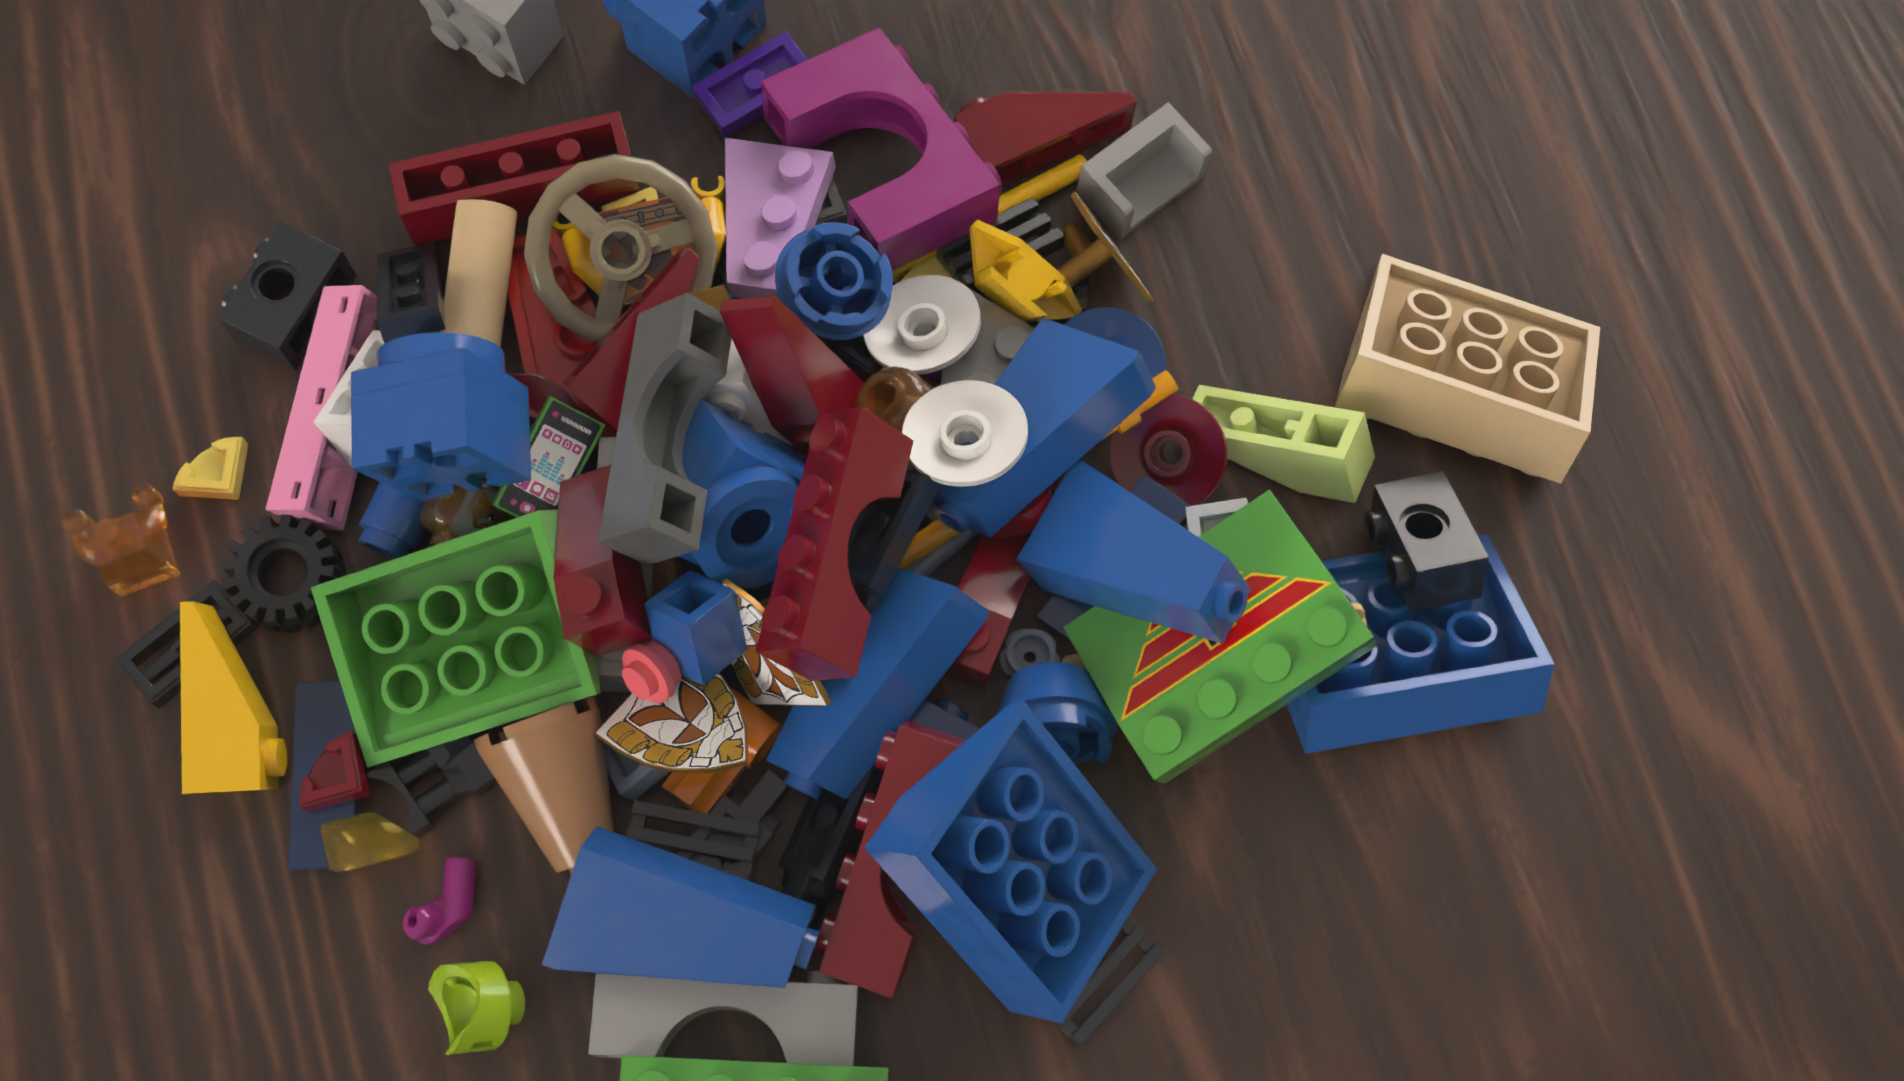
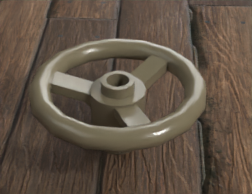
M614 154L579 162L547 186L529 216L524 257L533 291L556 322L589 342L598 343L620 318L627 281L637 278L646 270L652 254L692 242L693 251L699 256L690 293L709 289L712 286L717 244L709 212L686 180L653 160ZM613 179L646 183L670 198L685 219L644 231L639 225L629 220L616 219L608 222L605 221L577 194L591 184ZM560 212L591 240V261L597 271L603 275L595 317L573 305L555 281L548 252L552 225ZM616 240H626L633 247V256L626 263L622 261L617 263L610 256V246Z

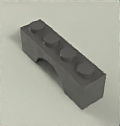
M689 293L680 295L638 314L597 542L646 565L699 550L708 490L690 482L686 476L683 466V445L687 428L696 408L708 391L726 375L732 338L719 310Z

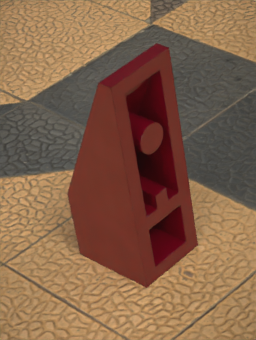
M1003 92L990 99L977 98L970 101L961 108L959 113L954 115V122H959L965 128L973 150L983 163L988 161L995 167L1003 188L1131 129L1137 100L1132 92Z
M690 248L680 249L563 382L568 389L616 430H618L638 314L685 293L690 294L699 261V256Z
M775 295L722 300L719 312L770 424L793 444L792 447L796 452L807 456L809 438L818 416L857 407L864 408L868 386Z
M611 465L561 481L559 491L553 579L564 639L597 657L652 639L644 603L648 599L641 563L597 543Z
M1031 533L1002 540H996L994 535L991 538L982 535L958 589L990 612L985 623L944 675L981 690H986L1032 578L1016 560Z

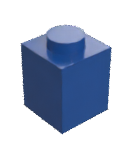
M688 570L644 603L653 641L660 643L670 651L676 659L682 675L702 685L706 684L747 650L735 590Z

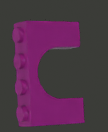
M880 27L761 81L764 119L784 146L810 149L847 131L861 128H878L901 135L918 149L922 157L910 171L848 201L849 225L860 229L857 235L871 243L880 256L883 252L887 255L892 271L969 234L970 226L977 219L986 224H990L998 219L999 194L1002 192V182L997 170L990 162L986 161L983 163L973 150L965 128L959 122L953 123L943 111L940 99L934 88L929 83L923 84L912 70L911 62L905 50L900 45L894 46Z

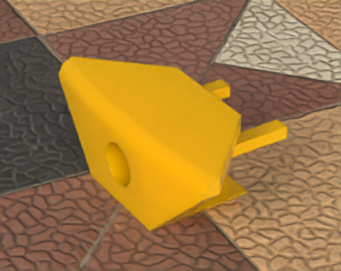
M978 219L970 226L975 287L996 305L1026 323L1040 322L1042 318L1051 321L1071 319L1081 313L1082 309L1066 277L1022 239Z

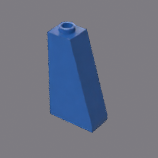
M1042 318L994 384L1009 392L1020 403L1025 412L1028 424V439L1022 456L1009 471L987 483L965 487L938 483L940 487L933 499L937 507L934 511L936 517L946 526L957 532L964 533L968 528L991 538L1151 396L1156 386L1141 352ZM966 442L962 443L960 446H967L974 443Z
M1080 460L1067 470L1016 559L1043 591L1222 644L1234 622L1243 615L1247 604V597L1251 591L1228 556Z
M898 568L884 597L881 596L882 601L874 610L872 609L873 614L870 619L857 677L820 680L832 702L828 706L793 705L766 759L770 763L789 772L784 784L817 800L823 789L847 799L875 764L886 732L897 733L899 725L910 719L985 623L990 612L953 585Z
M596 826L580 847L542 965L556 970L785 988L794 965L803 969L807 968L817 941L819 931L808 928L815 905Z

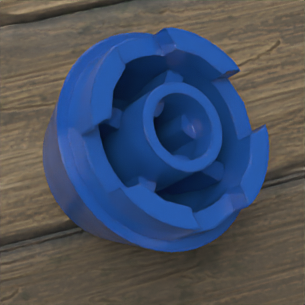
M837 222L823 223L797 234L784 246L776 263L775 285L778 299L821 341L853 339L868 333L884 318L891 300L893 274L887 255L883 252L880 256L871 243L857 235L860 229L849 224Z
M1047 662L1023 668L1010 678L996 715L1013 700H1024L1074 765L1090 761L1093 758L1101 765L1108 760L1112 750L1111 739L1115 735L1117 725L1112 712L1088 670L1069 663Z

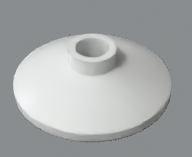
M940 275L912 277L893 285L889 308L884 318L874 329L864 334V340L871 356L888 370L908 375L935 372L955 363L972 347L981 327L980 308L971 290L955 279Z
M962 380L938 386L919 398L905 418L902 433L914 440L909 461L918 472L928 475L937 483L965 487L987 483L1009 471L1017 463L1025 450L1028 439V424L1022 406L1009 392L991 383ZM966 442L974 443L967 446H960L962 443Z

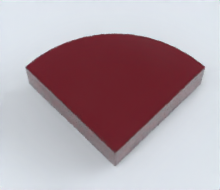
M353 731L344 733L324 747L325 751L317 759L309 775L304 776L301 783L300 808L307 812H313L370 795L363 753L356 733Z

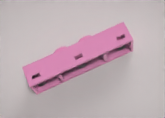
M362 285L323 287L265 509L279 517L281 515H292L298 523L303 518L310 521L320 530H344L358 471L352 469L314 424V420L372 330H377V295ZM301 483L298 498L295 499L298 484ZM333 502H336L333 517H330Z

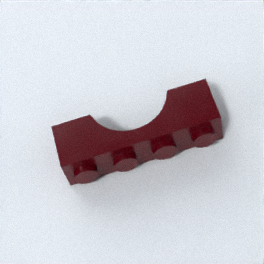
M863 407L817 417L815 427L809 438V451L801 481L794 495V507L785 542L778 555V568L771 595L762 615V629L755 651L811 681L857 677L871 615L859 600L851 582L847 560L849 536L856 518L868 504L900 498L914 440Z
M910 720L900 724L897 733L886 732L875 764L876 768L884 770L877 794L869 791L866 793L856 820L855 828L865 831L857 855L850 852L847 853L836 881L835 889L845 893L838 914H827L817 939L815 949L825 953L819 973L858 985V987L889 998H893L902 985L921 924L900 904L894 892L890 876L864 847L899 798L966 741L965 739Z

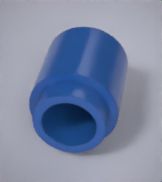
M379 482L359 523L363 531L358 542L391 559L407 555L409 550L417 549L441 498L420 501Z

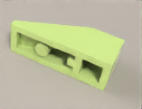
M1203 385L1198 386L1192 399L1205 406L1221 425L1227 443V459L1299 493L1351 503L1356 502L1375 459L1365 412Z

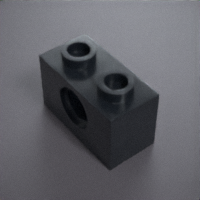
M280 221L271 237L264 238L256 248L253 264L240 284L234 285L226 293L217 319L235 341L296 370L307 352L323 287L350 286L357 274L342 250ZM294 287L287 297L281 300H273L280 290Z
M1440 471L1374 485L1371 511H1366L1364 516L1366 534L1372 546L1380 547L1385 557V569L1390 586L1393 590H1401L1410 611L1415 612L1481 598L1489 556L1444 472Z

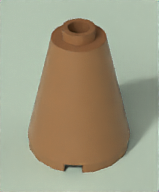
M595 696L588 697L580 703L583 713L578 714L574 702L503 727L504 731L498 733L501 742L493 746L488 734L474 740L478 753L556 873L569 869L570 874H572L580 847L596 826L615 832L604 742L594 734L602 726L600 708Z

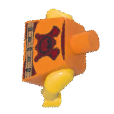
M718 176V188L707 192L698 187V177H694L691 180V188L709 212L717 244L715 273L726 241L725 179L722 176ZM668 197L597 212L607 222L616 219L629 220L639 225L644 231L685 219ZM556 218L552 227L557 232L564 246L573 272L599 296L603 275L597 271L591 261V240L572 222L560 224ZM616 240L610 246V256L617 263L621 261L626 263L633 256V247L626 240ZM692 242L652 254L646 270L637 278L627 281L622 308L630 307L681 248L693 250Z

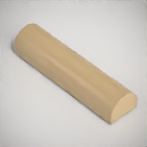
M457 200L444 296L446 329L440 332L480 337L495 343L501 348L517 221V211L515 209L487 200Z

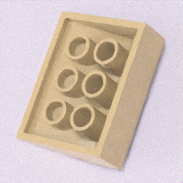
M1382 254L1343 371L1335 407L1365 412L1366 419H1373L1408 431L1414 436L1429 438L1461 449L1472 456L1484 457L1519 469L1525 474L1539 476L1561 484L1591 431L1600 327Z

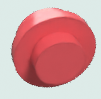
M650 641L645 645L635 644L623 653L622 664L624 669L622 670V677L627 688L636 697L642 700L648 699L654 703H663L674 694L675 685L681 680V670L676 659L667 648L658 642Z

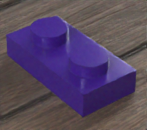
M785 31L692 85L693 96L725 139L764 116L762 80L808 59L788 32Z

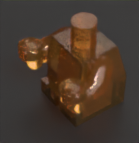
M150 484L144 485L145 492L136 488L133 489L131 494V500L137 507L143 510L144 514L131 512L115 519H103L95 525L93 519L79 509L74 511L76 517L68 513L63 515L61 520L63 528L72 535L76 554L88 564L97 565L107 587L120 597L147 588L148 585H155L180 575L165 530L168 523L162 506L164 502L163 496Z

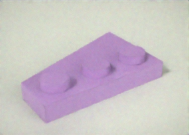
M725 138L727 285L732 297L752 298L775 295L778 298L775 285V268L778 257L784 246L794 236L815 226L836 169L832 152Z

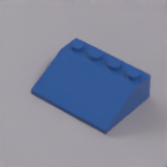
M1488 534L1478 535L1489 556L1481 598L1415 612L1410 611L1401 590H1393L1390 586L1385 569V557L1382 551L1321 561L1350 603L1362 605L1367 627L1374 636L1377 646L1287 704L1305 754L1543 713L1554 662Z
M1013 700L899 798L864 847L1010 1012L1061 1024L1157 871L1151 860L1024 700Z

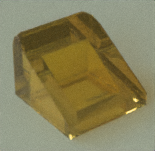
M367 812L324 823L321 826V835L329 870H334L335 872L415 853L417 852L416 849L420 848L417 837L376 813Z

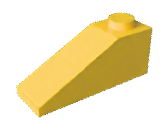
M193 601L180 602L182 794L279 789V776H283L287 768V748L284 739L278 738V726L214 606Z

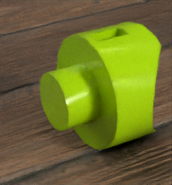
M494 961L443 964L434 970L429 981L428 991L439 1007L448 1029L450 1045L445 1053L447 1055L497 1049L503 1044L508 1034L509 1025H517L524 1016L525 997L521 985L517 981H507L503 969Z

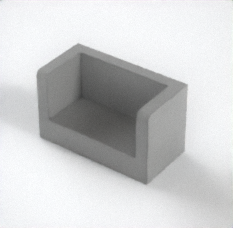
M1167 102L1081 166L1076 192L1121 240L1204 178L1212 156V149L1174 107Z

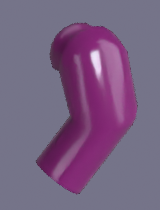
M469 858L445 859L442 893L423 906H412L404 916L403 929L410 939L418 940L421 944L425 945L441 942L468 921L473 911L477 860Z

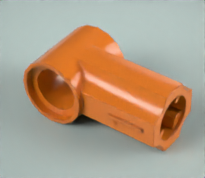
M733 688L731 690L739 702L747 729L748 765L711 773L672 772L662 785V788L691 811L709 814L720 799L730 791L745 769H753L764 758L775 743L783 727V724Z

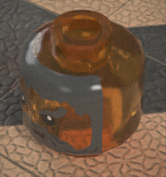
M482 478V490L470 492L454 484V494L439 496L425 501L419 514V520L424 529L432 534L429 544L434 546L502 523L507 512L491 505L500 488L486 485V480Z

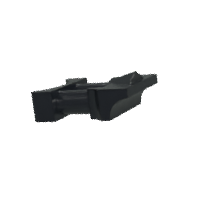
M475 733L421 750L397 767L390 761H387L367 773V777L375 783L393 786L403 794L409 812L405 834L412 840L417 841L436 828L430 819L432 816L460 797L465 799L469 796H482L489 791L490 785L496 780L477 751L474 740L478 737ZM438 768H441L446 777L415 797L410 788Z

